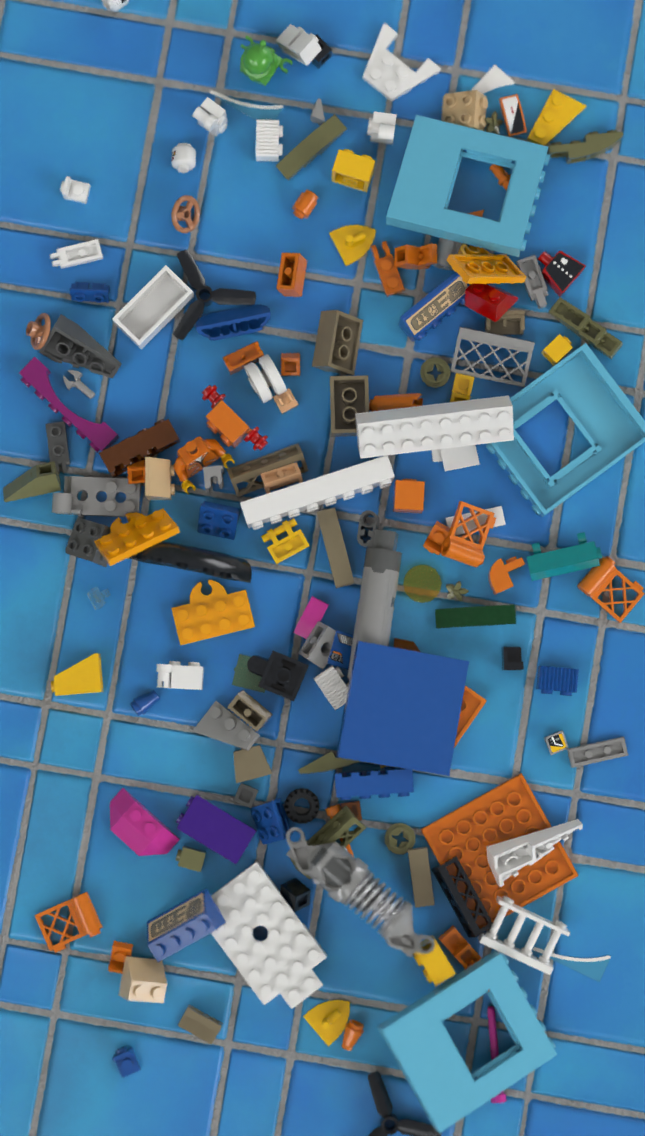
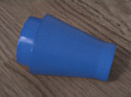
M153 690L134 698L130 705L135 713L140 716L141 714L144 715L160 698Z

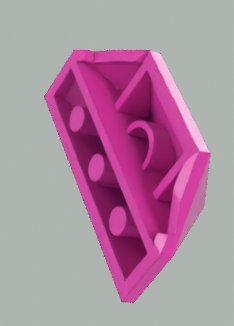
M124 787L110 801V830L138 856L168 854L180 840Z

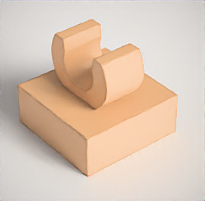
M290 388L279 396H273V400L281 414L298 406Z

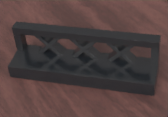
M457 856L432 868L434 876L468 938L476 937L491 928L493 922ZM452 863L457 868L456 876L450 875L446 869ZM458 881L464 882L467 886L465 894L458 891ZM468 898L474 899L476 903L475 911L468 909ZM477 915L484 917L487 923L480 929L476 923Z

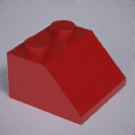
M492 283L471 284L465 290V306L494 322H497L518 300L517 296Z

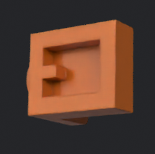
M437 521L423 547L431 553L440 555L442 544L448 537L450 528Z
M119 941L113 942L108 971L123 973L125 957L132 956L133 944Z

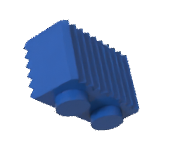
M538 666L536 689H540L542 694H552L553 691H560V695L572 696V693H577L579 669Z

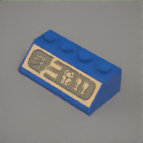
M454 272L400 317V328L412 342L416 339L418 341L422 340L427 335V330L431 327L435 329L442 323L441 319L444 316H451L456 311L455 307L460 303L462 305L465 304V290L470 285L465 283L457 272Z
M207 888L147 922L148 947L157 962L209 935L226 923Z

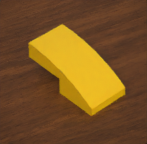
M455 374L450 402L470 400L474 382L473 376Z

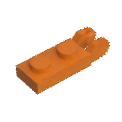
M384 241L382 242V249L386 255L385 257L379 258L375 245L371 246V251L386 297L403 292L405 289L398 269L395 267L393 255L390 254L387 242Z

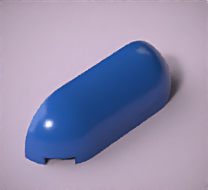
M248 305L204 315L196 321L195 326L197 332L209 338V340H221L261 331L270 320L271 312L264 305Z

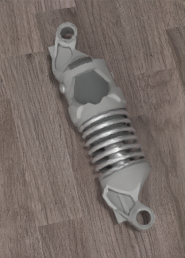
M294 827L288 830L286 839L290 850L286 855L295 861L301 873L310 876L313 882L328 891V895L336 902H341L345 906L350 905L349 910L356 907L355 914H358L360 911L363 912L361 919H364L372 910L373 912L366 923H371L378 915V918L372 925V929H374L384 920L378 929V933L386 940L389 946L402 950L409 957L414 952L428 954L433 951L435 943L432 937L414 933L412 904L410 902L407 903V900L403 901V897H399L394 902L397 892L389 896L391 887L384 890L385 883L378 885L380 878L374 879V873L370 872L371 870L368 869L366 863L360 858H355L347 851L346 847L340 846L337 842L310 846L307 844L305 834L301 829ZM294 831H298L301 834L298 842H293L290 838ZM422 939H429L432 946L429 950H423L420 947Z

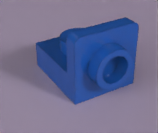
M124 1046L115 1051L116 1054L113 1055L112 1059L116 1062L122 1078L141 1070L132 1047L127 1049Z

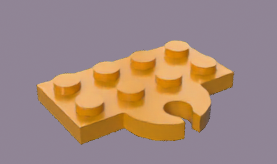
M462 244L458 254H449L446 260L467 284L524 283L527 277L506 254H491L486 249L471 245L468 248L466 244Z
M162 508L148 516L137 512L127 513L125 515L128 523L122 524L121 519L118 517L111 524V533L102 536L94 542L105 560L112 566L180 533V530L173 519Z
M208 580V584L212 587V592L209 595H203L201 592L202 583H197L191 591L190 604L171 608L180 645L254 628L255 624L247 591L243 590L227 594L225 588L219 582Z

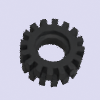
M300 788L292 791L287 796L285 812L293 822L306 824L311 822L318 814L319 800L312 791ZM300 798L306 799L310 804L309 810L303 814L298 813L294 808L295 802Z

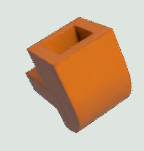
M431 243L420 247L407 244L395 248V267L427 269L430 268V265L437 264V244Z
M514 556L506 560L507 564L505 565L500 558L490 567L488 581L494 595L514 586L508 572L525 565L522 557L517 559Z

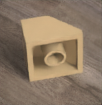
M145 457V496L148 500H172V495H175V484H172L171 476H175L174 465H171L169 459Z
M126 956L119 996L129 1001L164 1003L167 981L163 961L157 962L156 959Z

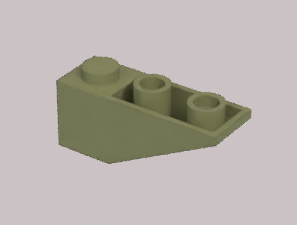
M55 461L35 465L3 488L4 502L61 491L60 477Z

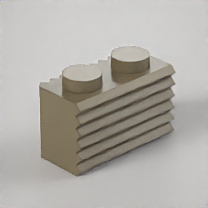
M244 690L239 692L228 705V709H231V712L234 711V714L240 716V719L246 721V724L252 726V729H255V731L263 728L273 715Z

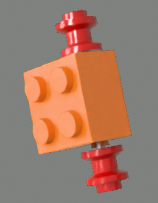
M210 385L207 386L202 392V399L204 401L209 400L212 403V410L206 415L207 427L214 434L218 432L221 435V441L227 447L232 446L235 449L244 440L245 442L251 441L254 444L253 449L255 451L257 449L261 451L268 444L266 441L268 436H261L258 433V427H255L253 430L250 429L223 401L226 395H219L216 392V385L212 387Z

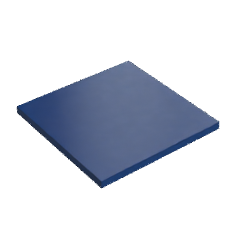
M357 641L336 757L449 776L469 661Z

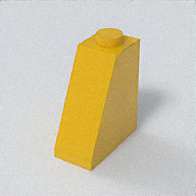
M95 653L55 675L54 681H51V691L55 692V696L104 692L101 654Z

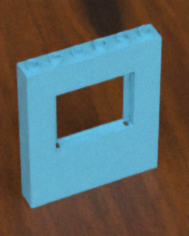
M416 115L387 212L386 224L519 257L520 251H525L527 240L524 239L525 233L529 234L531 229L530 216L534 217L536 205H533L534 200H538L541 188H538L539 182L543 183L546 172L543 171L544 165L548 166L550 154H547L548 147ZM462 157L513 169L498 221L448 209Z
M585 343L510 398L513 405L514 440L487 443L486 448L492 455L495 453L499 459L497 460L498 464L503 470L507 469L510 473V480L514 485H519L522 489L520 493L525 500L529 499L531 501L533 511L537 515L544 517L645 442V420ZM557 399L592 447L550 477L515 429Z
M491 952L377 1026L433 1128L439 1133L557 1055L554 1050L556 1046L553 1040L545 1034L546 1027L535 1016L537 1014L536 1009L532 1004L528 1003L526 999L528 995L522 987H519L517 983L518 977L513 970L510 971L507 965L509 961L503 953ZM487 993L515 1045L471 1074L442 1022Z

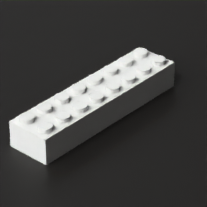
M509 395L355 413L360 459L514 440L513 405Z
M388 455L240 502L248 529L256 530L264 527L263 524L267 522L275 524L281 522L283 517L289 516V518L299 516L300 512L307 510V512L315 511L319 505L325 504V506L336 504V501L341 498L344 501L352 499L359 492L364 495L372 492V489L378 486L380 489L391 486L395 476Z

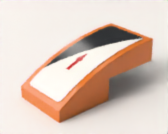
M518 94L499 98L507 136L527 132Z

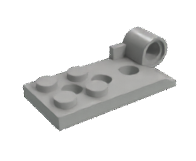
M65 476L64 493H53L52 513L126 517L125 514L140 513L141 483L128 484V479ZM86 491L88 498L85 501H79V492ZM99 492L107 494V499L104 502L97 500ZM118 493L126 494V500L123 503L116 501Z

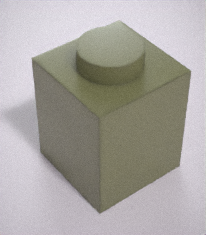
M183 846V849H179L176 861H179L178 866L201 872L206 851Z

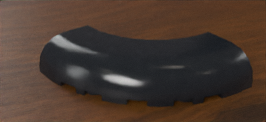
M162 541L128 557L129 559L144 563L204 573L226 580L251 583L252 578L251 566L247 560L173 542Z

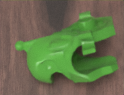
M246 35L245 38L250 41V45L244 46L241 44V48L245 50L240 60L241 73L262 86L267 85L278 67L284 73H288V70L283 68V65L285 63L292 65L293 62L287 58L282 59L276 55L275 50L267 46L265 40L255 43L252 38Z

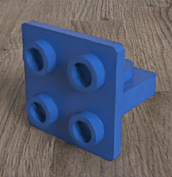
M203 501V504L200 506L197 532L234 540L241 508Z
M281 798L250 808L252 819L256 824L258 836L263 845L286 839V834L291 829Z

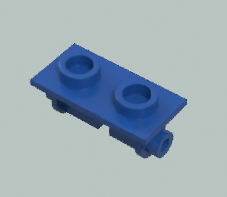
M75 282V284H71V301L109 303L108 293H110V286L106 285V283H93L92 289H89V283Z

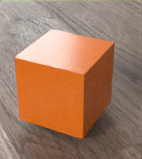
M416 479L396 480L394 484L393 512L422 513L425 481H417Z

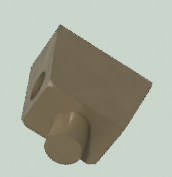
M260 745L251 747L249 751L241 749L233 752L236 783L272 774L270 765Z

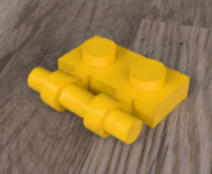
M294 518L289 521L285 520L282 522V525L273 530L272 528L267 530V533L261 536L264 543L272 540L273 544L267 547L276 565L310 546L301 529L293 532L291 529L298 525ZM286 531L288 536L278 541L276 536Z

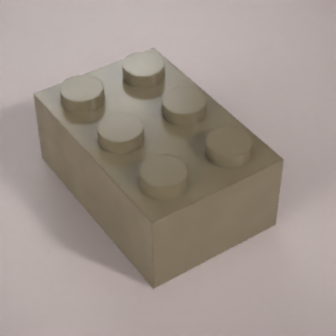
M368 375L330 376L331 437L357 436L355 413L369 412Z

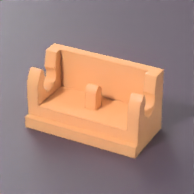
M297 462L260 474L266 494L270 493V490L295 482H303Z

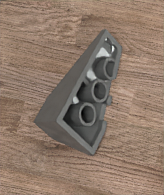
M60 314L49 333L45 345L39 351V353L61 364L62 362L70 363L75 368H87L92 373L110 378L115 376L121 366V363L83 328Z

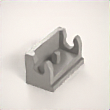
M223 466L203 467L207 493L213 492L212 483L217 484L218 482L220 489H222L224 486Z

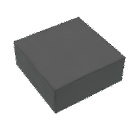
M241 783L233 801L252 808L259 790Z

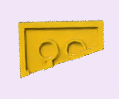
M553 89L527 140L546 146L587 106Z

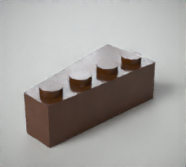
M161 419L154 423L153 427L142 429L136 435L122 440L120 443L99 452L109 473L115 478L126 472L127 466L145 460V457H154L181 441L169 419Z

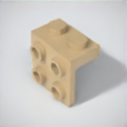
M478 90L445 94L443 96L442 121L485 131L487 124L485 121L486 108L488 107L487 97Z

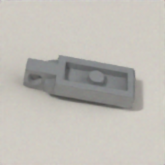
M532 255L517 260L518 268L527 276L524 285L531 301H536L538 309L545 308L547 305L545 296H548V288L536 256Z

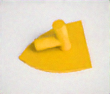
M348 225L329 233L345 266L362 258L370 249L375 238V229L361 225Z
M326 1001L318 1004L303 1016L327 1046H330L342 1034L350 1014V1001Z

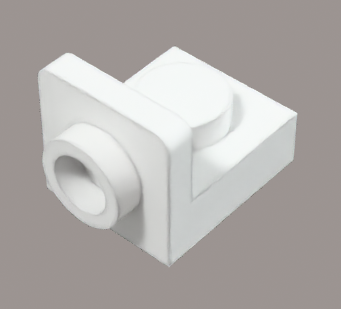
M66 176L65 181L61 183L60 192H62L64 199L86 204L91 186L88 183L71 180V177Z

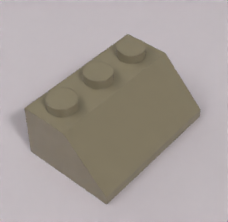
M339 310L321 311L312 367L327 372L354 375L363 320Z

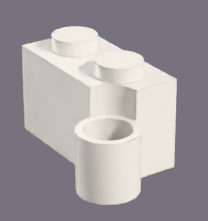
M374 111L373 118L369 117L367 135H371L370 142L393 144L397 114Z

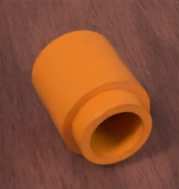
M309 190L302 192L292 206L293 214L300 219L308 218L317 205V195Z

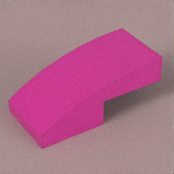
M312 596L293 633L307 639L317 622H321L329 604Z

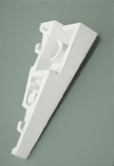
M573 820L487 846V860L498 886L505 885L503 881L512 875L516 877L521 868L526 865L531 866L554 849L553 845L560 840L566 841L569 839L568 835L576 829H583V824L580 820Z

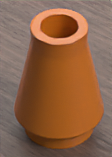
M352 1019L349 1020V1023H346L342 1048L352 1051L354 1045L364 1032V1025Z

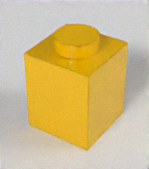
M559 334L543 349L541 354L555 366L572 350V343L566 336L562 337Z

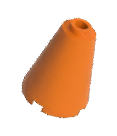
M408 393L374 396L373 399H370L369 410L372 412L423 406V398H420L422 394Z

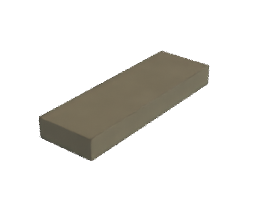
M427 847L408 849L415 908L435 905Z

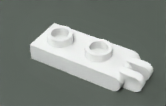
M98 239L56 249L57 253L50 254V259H59L51 262L52 266H60L62 269L103 259Z

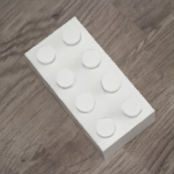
M165 265L112 320L142 350L194 297V293Z

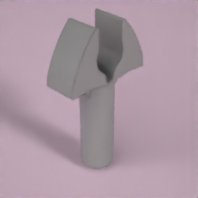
M68 370L75 378L74 382L68 381L63 376L68 390L76 387L88 398L92 399L95 393L81 382L80 378L83 374L78 371Z

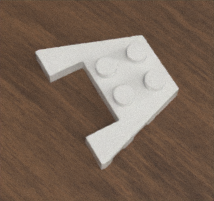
M384 23L363 74V79L392 102L412 90L413 87L420 83L422 84L433 75H437L441 68L428 58L417 72L410 69L387 50L398 36V33Z

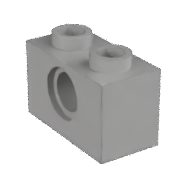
M318 621L298 654L324 669L328 664L327 661L336 631Z

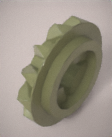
M430 358L421 366L420 376L428 387L438 388L444 386L450 378V367L441 358ZM434 365L437 371L441 373L438 374L436 380L432 374H427L433 371Z
M396 823L386 831L385 844L391 852L405 854L408 852V849L414 847L415 833L407 824ZM401 830H403V837L406 840H408V842L401 841V843L397 847V840L394 839L392 835L399 836Z

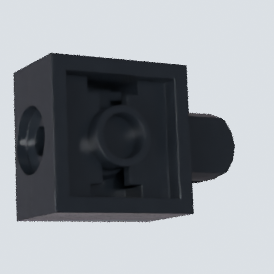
M272 651L269 660L255 655L247 662L248 670L262 677L258 687L292 701L295 700L309 667L307 664L276 651Z

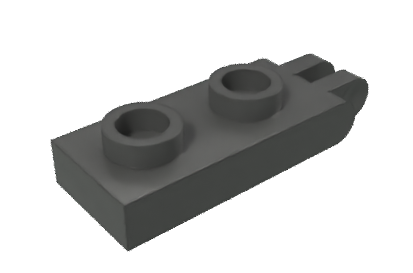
M64 421L45 424L50 462L55 461L58 474H60L59 466H62L63 473H68L67 465H70L66 424Z

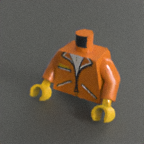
M199 436L187 442L186 445L178 449V458L174 463V470L180 482H182L181 488L187 494H189L187 489L190 486L195 491V485L188 478L203 470V467H207L218 460L219 457H221L224 467L228 469L229 467L226 462L232 461L235 464L232 456L225 454L226 451L215 439L204 440Z

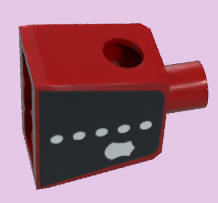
M544 251L538 258L545 265V268L542 270L543 278L559 297L563 295L586 267L562 251H558L554 257Z

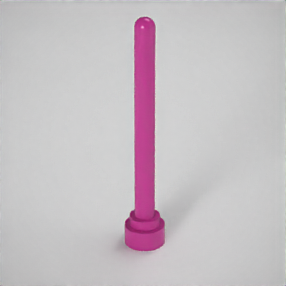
M489 1006L487 1008L491 1060L499 1056L495 1008ZM502 1091L491 1099V1103L506 1102V1093Z

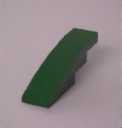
M515 605L435 609L437 629L517 624Z

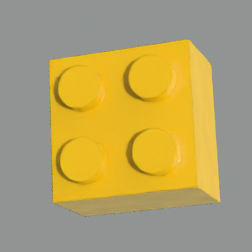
M339 149L332 169V182L368 192L374 173L375 160H372V157L368 155H356L349 149Z
M432 935L430 937H432L435 943L433 951L428 954L414 952L413 957L419 966H424L425 969L422 971L428 982H433L437 986L456 973ZM429 939L420 942V947L423 950H429L432 946Z

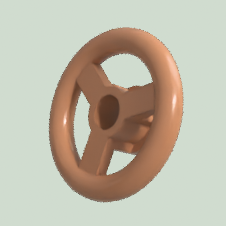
M184 195L173 205L171 219L173 226L180 233L191 232L199 222L200 207L194 197ZM184 201H188L186 206H180ZM192 206L194 207V219H193V221L191 220V217H190V216H191V212H190V211H191ZM178 221H185L187 227H181Z
M41 313L35 322L30 321L26 328V335L30 336L31 346L35 350L41 349L49 337L51 320L47 313ZM44 319L45 324L42 326L41 321Z

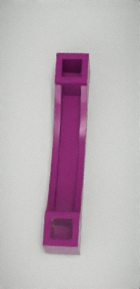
M36 357L19 372L22 376L21 381L28 388L30 386L36 389L34 393L42 401L46 399L50 403L48 407L55 413L59 411L64 416L62 420L67 425L71 426L73 424L77 428L75 432L83 440L87 437L91 441L89 445L96 452L111 447L119 438L118 434L105 422L102 424L90 422L70 411L58 399L49 380L51 372Z

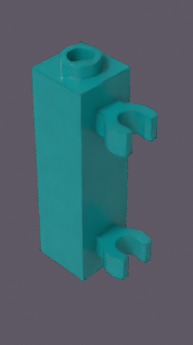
M585 532L577 534L579 545L542 553L539 543L532 544L534 555L526 557L531 579L535 581L600 566L599 559L602 558L600 547L596 548L595 541L587 543Z

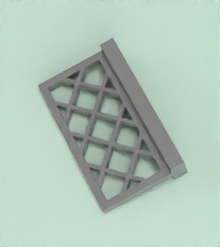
M459 327L450 372L525 387L535 342ZM461 339L469 340L473 348L463 353L460 348ZM482 344H488L492 351L482 357L477 347ZM491 345H493V346H498V347L493 350V348H492ZM500 348H506L510 355L501 361L495 352ZM475 349L480 359L470 364L465 355ZM520 351L528 353L526 361L519 365L514 355ZM494 353L499 363L489 368L484 359ZM464 357L469 366L464 370L455 369L456 361ZM512 357L517 367L508 372L502 363ZM480 361H483L488 369L482 374L476 373L473 368ZM501 364L506 374L498 378L493 375L491 370ZM520 369L523 373L522 382L513 381L510 374Z

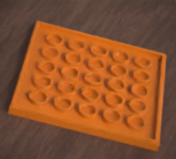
M522 773L420 829L440 865L457 856L492 922H494L501 907L496 901L497 896L501 898L504 896L514 900V904L524 907L579 876L559 841L553 845L554 849L531 866L526 865L521 868L516 877L512 875L503 881L505 885L498 886L487 860L486 847L551 827ZM452 863L446 869L450 875L456 876L457 868ZM458 881V891L465 894L467 886L464 882ZM468 898V909L475 911L476 903L474 899ZM508 909L505 917L515 911ZM477 915L476 923L480 929L487 923L484 917Z

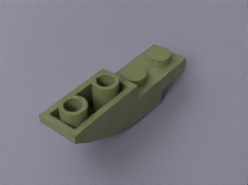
M610 130L602 134L590 132L588 135H585L583 143L579 140L571 141L570 144L554 142L548 146L547 154H550V158L566 157V164L586 161L613 148L621 141L623 132H618L617 130Z

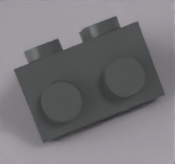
M77 518L65 552L107 567L108 562L97 549L94 541L110 534V527Z

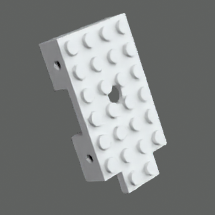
M258 861L254 862L211 895L226 921L224 925L211 934L264 1005L278 994H281L290 1008L293 1009L323 986V983L312 968L327 958L326 952L306 925L297 917ZM257 926H264L268 930V936L263 941H258L253 937V930Z

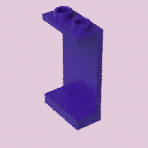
M201 795L191 796L186 804L189 807L185 814L181 813L176 821L179 824L177 829L234 864H237L257 829L226 813L203 799Z

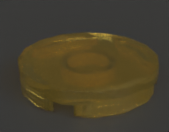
M418 565L407 572L404 577L403 587L410 599L415 602L426 603L437 597L441 590L442 582L434 568L428 565Z

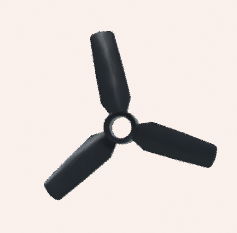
M183 250L177 253V257L191 287L196 290L197 300L190 304L173 333L177 339H185L196 324V321L203 314L204 306H209L213 302L219 305L255 304L256 293L254 291L223 288L212 291L209 286L205 285V279L189 251ZM203 292H207L210 294V297L207 300H202L200 298V295Z
M375 1071L368 1075L377 1112L382 1116L381 1126L374 1128L368 1136H387L395 1134L397 1131L409 1136L442 1135V1132L439 1133L430 1124L410 1119L398 1120L397 1116L392 1113V1103L380 1072ZM388 1119L395 1121V1125L391 1128L384 1125Z

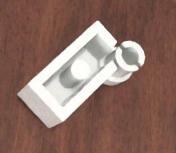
M208 97L200 107L196 108L192 115L193 118L198 120L199 125L215 137L219 133L222 134L228 126L226 110Z
M169 661V665H156V672H158L157 687L203 690L204 667L200 666V663L188 662V666H184L179 661Z

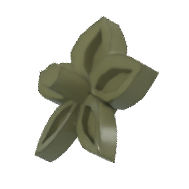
M494 112L491 118H485L487 123L486 132L499 135V126L503 121L497 120V112Z
M460 581L455 586L453 584L446 585L449 591L448 599L456 597L461 602L462 594L469 592V590L461 588Z

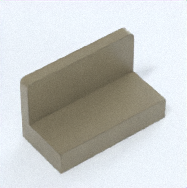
M190 1004L178 1024L179 1027L209 1044L213 1043L223 1025L222 1022Z

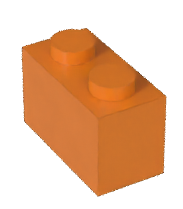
M282 253L276 289L283 296L302 297L307 260L300 253Z

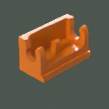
M258 341L224 356L223 360L230 375L243 370L244 366L251 362L257 363L259 358L264 356V353L260 349Z

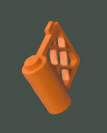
M459 501L448 537L442 544L441 555L475 568L482 565L485 559L483 547L489 529L494 527L495 513ZM463 507L469 508L472 516L463 519ZM481 514L488 515L486 522L480 526L477 516ZM473 519L477 528L469 532L466 522ZM462 525L466 534L461 537L454 536L457 527ZM477 531L481 536L478 544L474 543L471 537Z
M602 557L599 559L600 566L592 567L577 587L621 623L645 594L642 592L644 588L636 581L632 583L614 566L615 562L610 557ZM616 575L622 581V588H612V580ZM626 589H633L638 595L633 600L627 601ZM614 590H622L623 601L613 602ZM603 591H609L610 602L603 603L598 599V596ZM623 603L624 611L618 616L614 613V604Z
M84 892L34 915L49 950H54L55 953L66 949L65 944L88 934L90 937L101 933L100 929L103 928L88 892ZM66 905L70 911L68 919L59 915L61 907ZM48 914L54 917L51 927L44 924L41 916ZM57 919L67 922L64 931L54 928ZM69 924L75 925L79 934L72 936L66 933ZM52 931L62 935L60 942L53 945L50 938Z

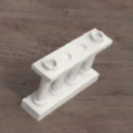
M497 896L496 901L501 905L490 931L483 932L478 936L479 943L551 975L553 966L549 958L561 933L566 936L570 935L569 930L566 928L567 925L556 920V923L524 909L514 904V900L504 896L501 898ZM508 909L519 913L508 938L502 941L497 939L498 936L496 934ZM528 917L536 921V924L525 947L519 949L514 947V942L525 918ZM545 925L554 929L542 956L540 955L538 958L532 955V949Z

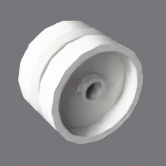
M268 354L259 358L258 362L262 369L261 371L253 362L244 366L248 380L263 404L272 399L270 386L278 396L287 391L276 366Z

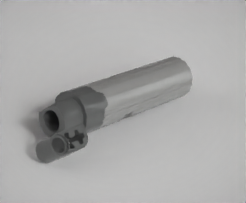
M366 510L361 514L357 533L358 543L367 549L347 675L349 680L357 641L389 646L394 612L393 606L402 553L396 551L399 534L394 531L380 530V519L378 515L370 510ZM371 515L374 516V522L367 525L366 518ZM368 535L371 537V540H367L366 543L363 538H366Z

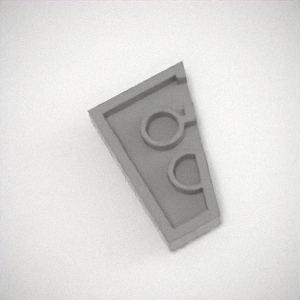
M217 701L214 702L193 730L194 733L249 751L260 736Z

